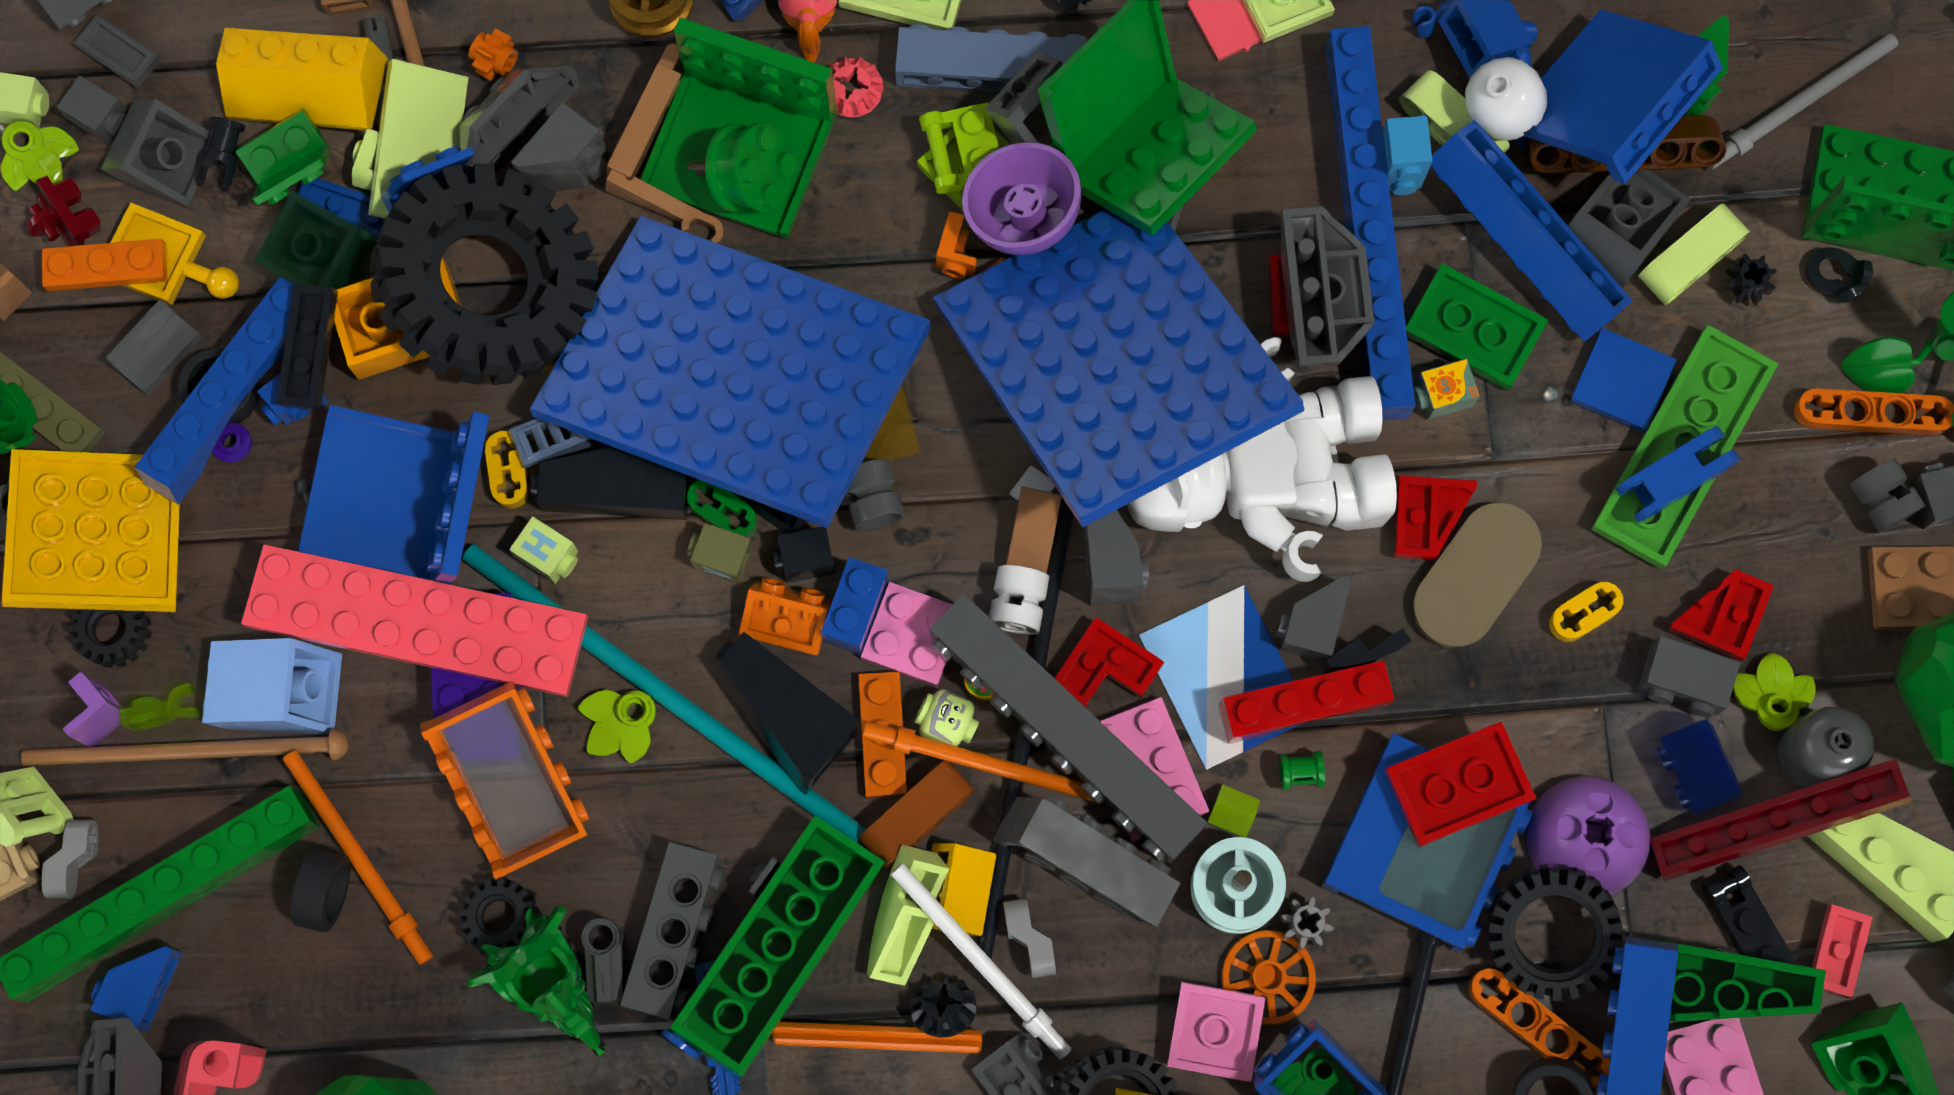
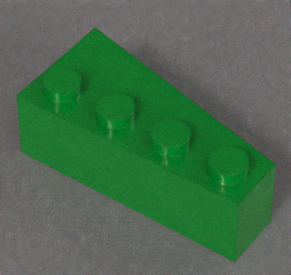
M1650 939V940H1652V941L1665 942V941H1659V940ZM1678 944L1669 1022L1820 1013L1826 970Z

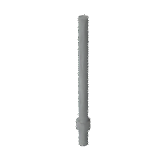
M1889 33L1745 130L1739 128L1725 138L1727 148L1725 157L1720 163L1707 168L1713 170L1731 157H1740L1752 149L1755 141L1898 47L1897 38Z

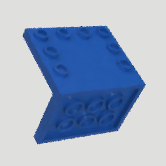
M329 405L298 552L451 585L459 572L490 415L473 411L466 423L460 422L458 430L451 432Z

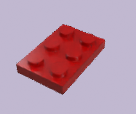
M1502 721L1384 770L1418 848L1537 799Z

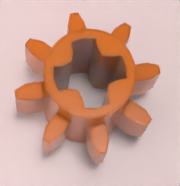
M496 28L492 35L485 34L484 32L479 33L472 42L468 54L469 58L474 61L472 66L476 68L475 73L492 81L495 74L503 77L507 76L513 69L518 57V51L513 49L512 37Z

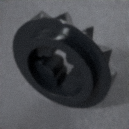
M948 974L938 979H933L929 976L926 983L921 986H915L914 994L909 999V1012L913 1023L923 1033L933 1037L945 1038L963 1032L971 1025L977 1011L974 990H970L963 979L957 981L951 979ZM946 995L951 1005H947L942 1017H939L937 1004L934 1003H939L940 997Z

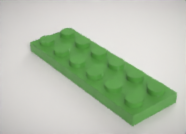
M1707 324L1591 530L1663 570L1670 561L1715 478L1641 523L1636 521L1634 515L1645 507L1635 492L1619 496L1615 489L1633 475L1715 426H1719L1725 436L1697 456L1705 466L1731 451L1779 363Z

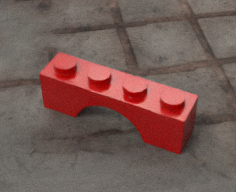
M1382 660L1224 697L1218 706L1227 741L1230 744L1268 735L1288 727L1336 716H1350L1384 708L1395 701L1385 661Z

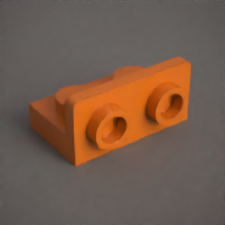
M762 578V581L756 580L748 590L738 636L745 632L754 640L818 656L823 641L821 631L833 600L825 598V593L817 589L802 588L801 591L785 587L786 583L778 579Z

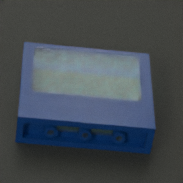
M1393 733L1386 742L1320 888L1335 895L1340 891L1451 944L1450 950L1458 953L1464 950L1466 945L1473 947L1482 928V924L1478 923L1477 919L1483 907L1489 909L1493 904L1499 890V886L1493 883L1499 870L1506 872L1516 851L1510 845L1516 832L1523 834L1532 816V811L1527 809L1529 805L1527 803L1418 848L1384 770L1430 750Z

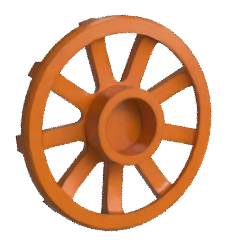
M1275 930L1256 931L1241 938L1229 950L1222 967L1221 979L1223 989L1236 991L1253 987L1255 989L1253 994L1265 995L1267 997L1269 1018L1262 1017L1261 1025L1283 1024L1297 1017L1310 1003L1316 986L1315 966L1306 948L1304 947L1301 951L1298 950V940L1293 937L1284 940L1283 936L1285 933ZM1274 938L1269 959L1266 960L1262 957L1255 939ZM1282 940L1288 942L1299 951L1285 962L1278 963L1277 957ZM1247 943L1257 962L1254 966L1235 958L1237 952ZM1304 958L1309 977L1289 976L1286 974V970ZM1230 966H1236L1250 973V978L1230 984ZM1287 983L1308 985L1307 992L1301 1003L1285 989ZM1280 994L1294 1010L1277 1017L1275 995Z

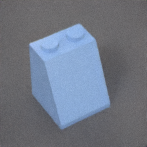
M293 638L211 641L202 723L228 730L329 735L330 730L335 729L342 653Z

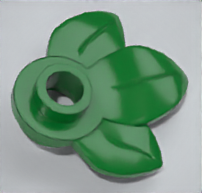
M1322 1046L1311 1049L1302 1061L1292 1062L1274 1081L1286 1095H1357L1354 1084L1344 1075V1068ZM1328 1063L1331 1066V1070L1327 1075L1321 1076L1315 1072L1318 1064Z

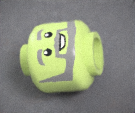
M941 689L934 695L930 693L926 695L914 723L920 725V736L958 747L961 741L970 743L979 721L973 719L974 705L971 701L948 690Z

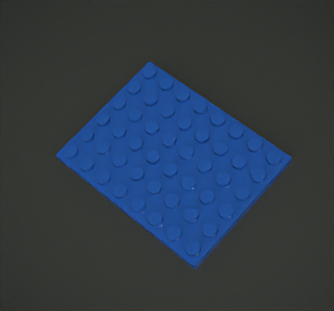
M1104 209L1073 225L1069 232L1054 246L1035 254L1014 255L933 297L936 308L1082 528L1304 411L1303 400L1168 222L1154 236H1151L1116 214Z
M640 216L599 287L593 310L585 312L583 318L587 320L575 339L570 338L567 346L560 355L530 410L533 417L828 528L931 329L930 320Z

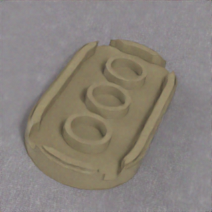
M1491 503L1478 508L1468 517L1414 594L1413 614L1418 630L1427 640L1443 648L1466 647L1478 642L1488 632L1532 571L1541 554L1542 539L1540 530L1527 512L1512 504Z

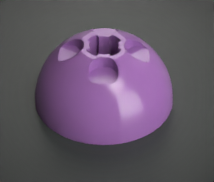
M1032 142L1011 144L992 152L972 170L963 189V212L972 231L980 240L993 249L1012 255L1035 254L1054 246L1069 232L1080 209L1081 185L1074 165L1057 149Z
M1594 776L1569 778L1547 789L1531 809L1532 816L1526 827V846L1531 862L1536 870H1539V865L1548 864L1549 868H1557V864H1564L1573 871L1579 868L1585 871L1586 876L1590 878L1594 876L1599 880L1601 886L1605 890L1607 889L1611 896L1629 886L1642 871L1650 849L1649 824L1638 801L1620 785ZM1586 820H1588V822L1597 823V825H1595V824H1587V823H1586ZM1602 832H1605V838H1604L1605 843L1601 842L1602 839H1603V833H1602Z

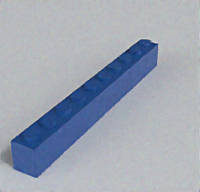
M1370 26L1330 29L1325 51L1346 229L1366 248L1374 315V326L1359 342L1363 377L1372 376L1376 380L1381 397L1382 421L1408 419L1415 407L1371 31Z

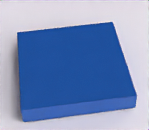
M1601 328L1569 402L1641 433H1645L1677 359Z

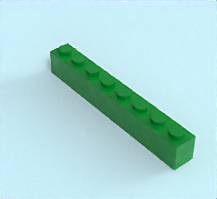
M289 785L0 957V981L11 1000L28 1003L319 829L321 826L302 793Z

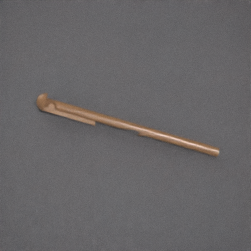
M331 729L328 737L30 749L22 751L21 762L23 766L160 761L287 755L294 750H297L299 754L328 752L331 760L334 761L342 758L347 753L349 741L342 731Z

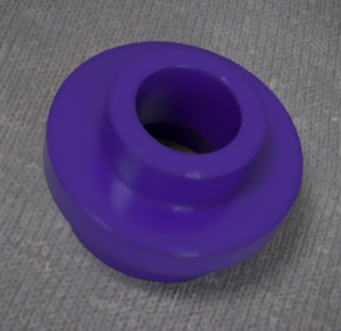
M227 423L212 452L223 462H239L250 453L252 437L244 426L238 423ZM236 436V444L233 447L226 448L224 446L226 438Z

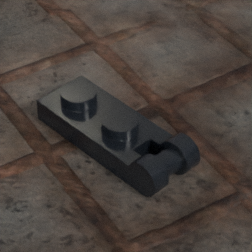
M1741 865L1728 870V876L1720 880L1713 878L1702 884L1708 901L1739 955L1798 965L1755 892L1748 873ZM1736 891L1742 902L1731 907L1727 900V895Z

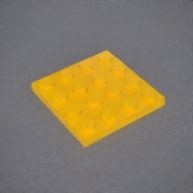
M11 450L2 607L176 612L180 503L179 505L144 484L135 469L136 464L143 455Z

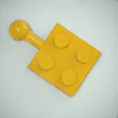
M130 202L110 243L162 238L167 247V282L121 286L158 301L162 299L170 306L173 305L186 277L206 284L209 292L220 299L230 298L237 292L239 278L232 269L218 267L211 270L193 263L206 238L203 231Z

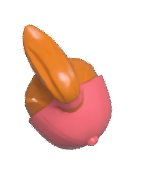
M778 0L783 18L798 32L800 51L808 61L815 62L819 55L821 46L819 32L831 21L835 13L837 0Z

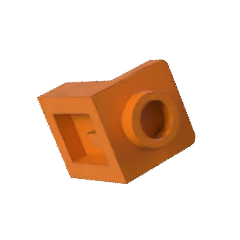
M949 211L936 254V268L942 269V273L952 278L963 279L965 276L973 277L976 272L977 259L963 255L970 234L969 230L964 229L965 216Z

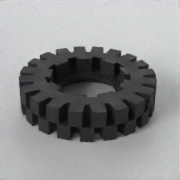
M474 163L469 174L465 175L461 164L442 168L436 180L430 173L413 183L409 193L404 191L392 206L377 236V243L371 254L369 271L376 272L370 283L374 303L384 302L385 304L379 316L389 333L401 329L404 335L399 345L414 358L422 350L431 356L426 367L445 376L450 366L458 368V381L478 385L484 375H490L492 385L511 384L518 373H521L524 380L542 373L548 362L553 365L559 359L570 338L574 340L587 321L583 318L585 312L593 310L597 292L592 290L598 281L597 261H587L594 248L587 231L574 233L573 228L579 220L577 215L567 203L555 210L550 203L556 193L541 182L538 183L532 192L523 188L527 175L510 168L506 170L503 178L499 179L495 178L494 165ZM477 235L497 239L509 246L521 259L527 275V288L521 302L510 311L498 315L477 314L456 303L446 291L440 273L443 254L451 244L464 237Z

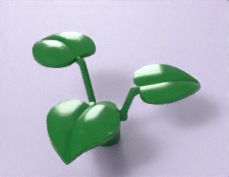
M1954 292L1944 300L1941 306V319L1935 325L1934 338L1925 341L1924 348L1916 357L1912 358V347L1908 341L1898 337H1882L1864 343L1846 355L1840 365L1842 371L1865 391L1903 393L1911 387L1915 380V372L1912 366L1920 365L1930 351H1934L1943 360L1953 361ZM1953 411V413H1952V424H1953V427H1954V411Z

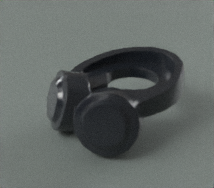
M1825 247L1815 251L1809 257L1805 266V273L1808 281L1817 291L1826 296L1837 298L1838 303H1848L1859 298L1864 292L1863 287L1869 285L1873 276V265L1869 260H1856L1851 254L1842 249ZM1825 259L1837 261L1841 266L1842 272L1850 277L1851 283L1846 284L1840 279L1828 280L1824 278L1820 273V263Z

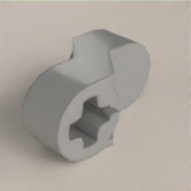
M95 820L67 821L64 828L62 849L43 863L42 892L46 899H72L77 889L78 870L95 858L98 853L99 832Z
M1027 898L1004 901L1003 907L1008 939H1012L1027 948L1032 978L1056 975L1051 937H1046L1031 927Z

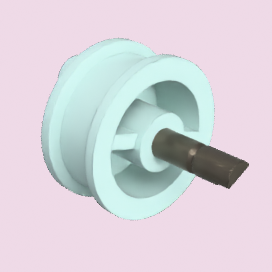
M1245 837L1227 838L1208 848L1197 862L1190 881L1192 902L1201 918L1213 928L1231 934L1248 933L1266 924L1279 910L1286 891L1285 873L1277 856L1264 844Z

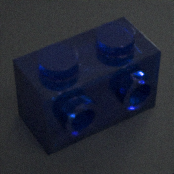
M1710 717L1660 737L1663 745L1657 747V750L1666 770L1674 768L1680 784L1675 785L1674 788L1684 809L1691 807L1694 815L1743 796L1744 792Z

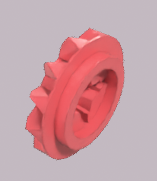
M844 56L841 61L835 64L830 63L828 68L832 69L838 115L860 117L871 112L878 105L883 94L882 77L877 71L875 64L871 65L861 56L857 59H849ZM857 74L858 85L863 88L854 89L847 99L846 88L840 83L849 82L851 77Z

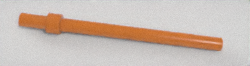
M868 721L865 723L862 734L863 738L892 745L894 751L908 755L910 751L1094 802L1081 789L1084 783L1082 781L915 735L916 730L899 726L897 730Z
M294 750L288 753L282 760L391 922L388 926L397 941L403 940L419 966L425 964L434 956L417 932L418 924L410 912L405 914L298 751Z

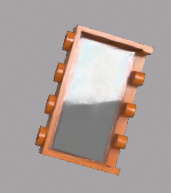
M513 681L432 720L420 723L421 734L424 740H428L441 773L447 777L454 791L455 800L460 810L464 811L472 827L478 846L482 847L490 862L495 880L587 836L583 822L590 819L580 797L572 800L565 787L572 782L562 761L554 764L547 751L554 747L544 725L536 727L529 714L536 709L526 688L517 690Z

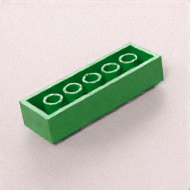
M815 815L670 1027L671 1033L741 1080L883 869L885 861Z

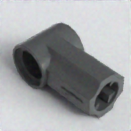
M597 918L586 924L581 937L585 948L587 994L590 998V1003L622 1001L625 991L622 948L625 939L624 932L619 924L604 918ZM607 926L613 932V942L607 949L600 950L594 945L593 936L598 928Z

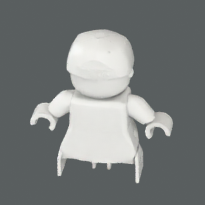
M1273 337L1261 344L1269 357L1276 355L1280 348L1281 339ZM1289 368L1282 371V374L1290 382L1295 373ZM1372 376L1349 378L1341 381L1338 386L1320 387L1314 392L1299 395L1304 404V411L1126 504L1130 515L1137 524L1147 529L1180 532L1183 527L1197 528L1202 522L1215 518L1222 510L1226 499L1230 516L1234 519H1241L1249 537L1275 552L1279 549L1284 551L1282 564L1291 578L1303 582L1316 579L1321 574L1320 569L1316 564L1304 563L1298 555V548L1305 546L1313 549L1323 535L1316 531H1304L1296 535L1292 532L1295 527L1285 517L1325 528L1331 525L1349 531L1383 527L1396 509V481L1389 457L1386 454L1366 456L1355 459L1351 464H1343L1338 461L1335 446L1343 442L1353 444L1375 441L1379 437L1382 430V404L1376 380ZM1320 402H1321V407H1322L1323 414H1322V412L1320 411V406H1319V403H1320Z

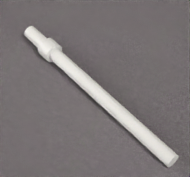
M904 863L899 864L890 875L1024 1020L1022 1026L1032 1037H1039L1059 1060L1064 1058L1072 1048L1051 1026L1052 1020L1041 1008L1036 1009Z

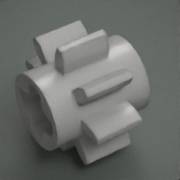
M1311 897L1307 905L1301 907L1298 901L1293 900L1290 906L1294 914H1285L1280 917V921L1287 923L1289 929L1284 934L1283 939L1293 937L1298 940L1297 946L1300 951L1304 949L1308 941H1312L1317 948L1321 947L1323 941L1319 934L1321 932L1331 933L1333 931L1331 925L1325 924L1324 918L1331 910L1326 908L1320 911L1317 907H1314L1316 903L1314 897ZM1302 917L1305 919L1312 917L1315 920V924L1311 927L1312 933L1309 929L1301 931L1298 928L1297 924L1302 920Z

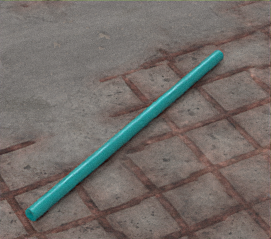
M472 544L463 555V561L507 593L511 592L516 599L564 609L478 545ZM586 625L581 647L810 814L816 815L856 843L859 842V837L866 830L864 826L813 789L807 795L803 794L780 765Z

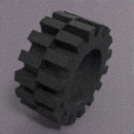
M81 609L78 614L75 612L71 614L70 619L75 621V624L69 625V633L74 636L70 640L73 646L79 649L78 652L97 665L101 664L107 668H113V665L123 667L127 666L126 660L129 659L134 662L139 658L136 655L139 649L143 652L147 649L148 646L144 644L145 638L151 639L152 632L147 629V626H151V620L145 615L146 611ZM110 614L120 615L125 623V631L122 637L111 644L101 643L96 635L98 622Z
M489 878L483 880L484 883L481 885H474L471 888L472 893L469 896L465 895L462 900L464 902L463 909L459 908L458 916L462 919V923H459L461 931L466 935L464 936L466 940L479 950L485 944L500 948L519 946L526 930V912L537 904L534 897L520 884L505 878H498L497 880ZM496 901L508 902L513 907L515 913L512 926L502 933L490 932L483 920L486 908Z

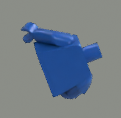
M1447 0L1438 4L1439 8L1436 10L1429 6H1420L1414 12L1413 24H1419L1417 27V35L1419 37L1431 36L1436 30V22H1439L1469 78L1481 65L1495 58L1511 57L1522 60L1531 67V52L1529 49L1537 38V27L1532 21H1522L1513 4L1508 0Z

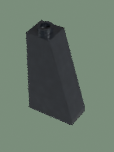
M608 447L540 462L539 475H533L531 497L536 499L542 512L687 520V492L690 488L691 476L615 447Z
M743 632L735 642L729 639L717 653L715 659L718 660L715 677L799 791L807 795L856 737L861 721L751 636Z

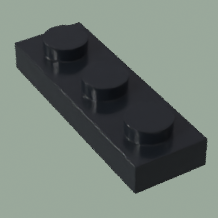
M294 284L276 404L281 407L321 411L338 291L334 288Z

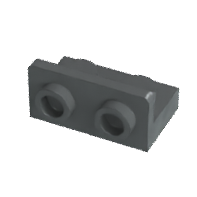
M1022 1032L1007 1041L971 1069L989 1095H1057L1058 1091L1052 1089L1055 1080L1063 1081L1058 1074L1050 1070L1042 1059L1043 1054L1037 1043L1027 1038Z

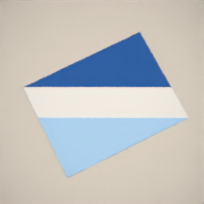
M1245 585L1139 634L1145 649L1164 661V665L1158 675L1206 770L1299 726L1295 725L1268 735L1228 744L1218 706L1224 697L1293 681Z

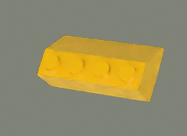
M225 28L216 62L225 116L231 120L279 123L304 108L317 127L372 130L388 57L369 38Z

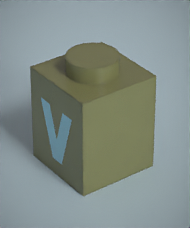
M704 523L701 533L695 532L688 546L687 555L692 556L690 561L695 570L740 585L754 547L751 538Z

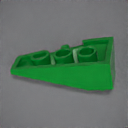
M1903 1002L1863 1012L1811 1042L1829 1081L1839 1092L1844 1090L1848 1095H1939L1921 1038Z

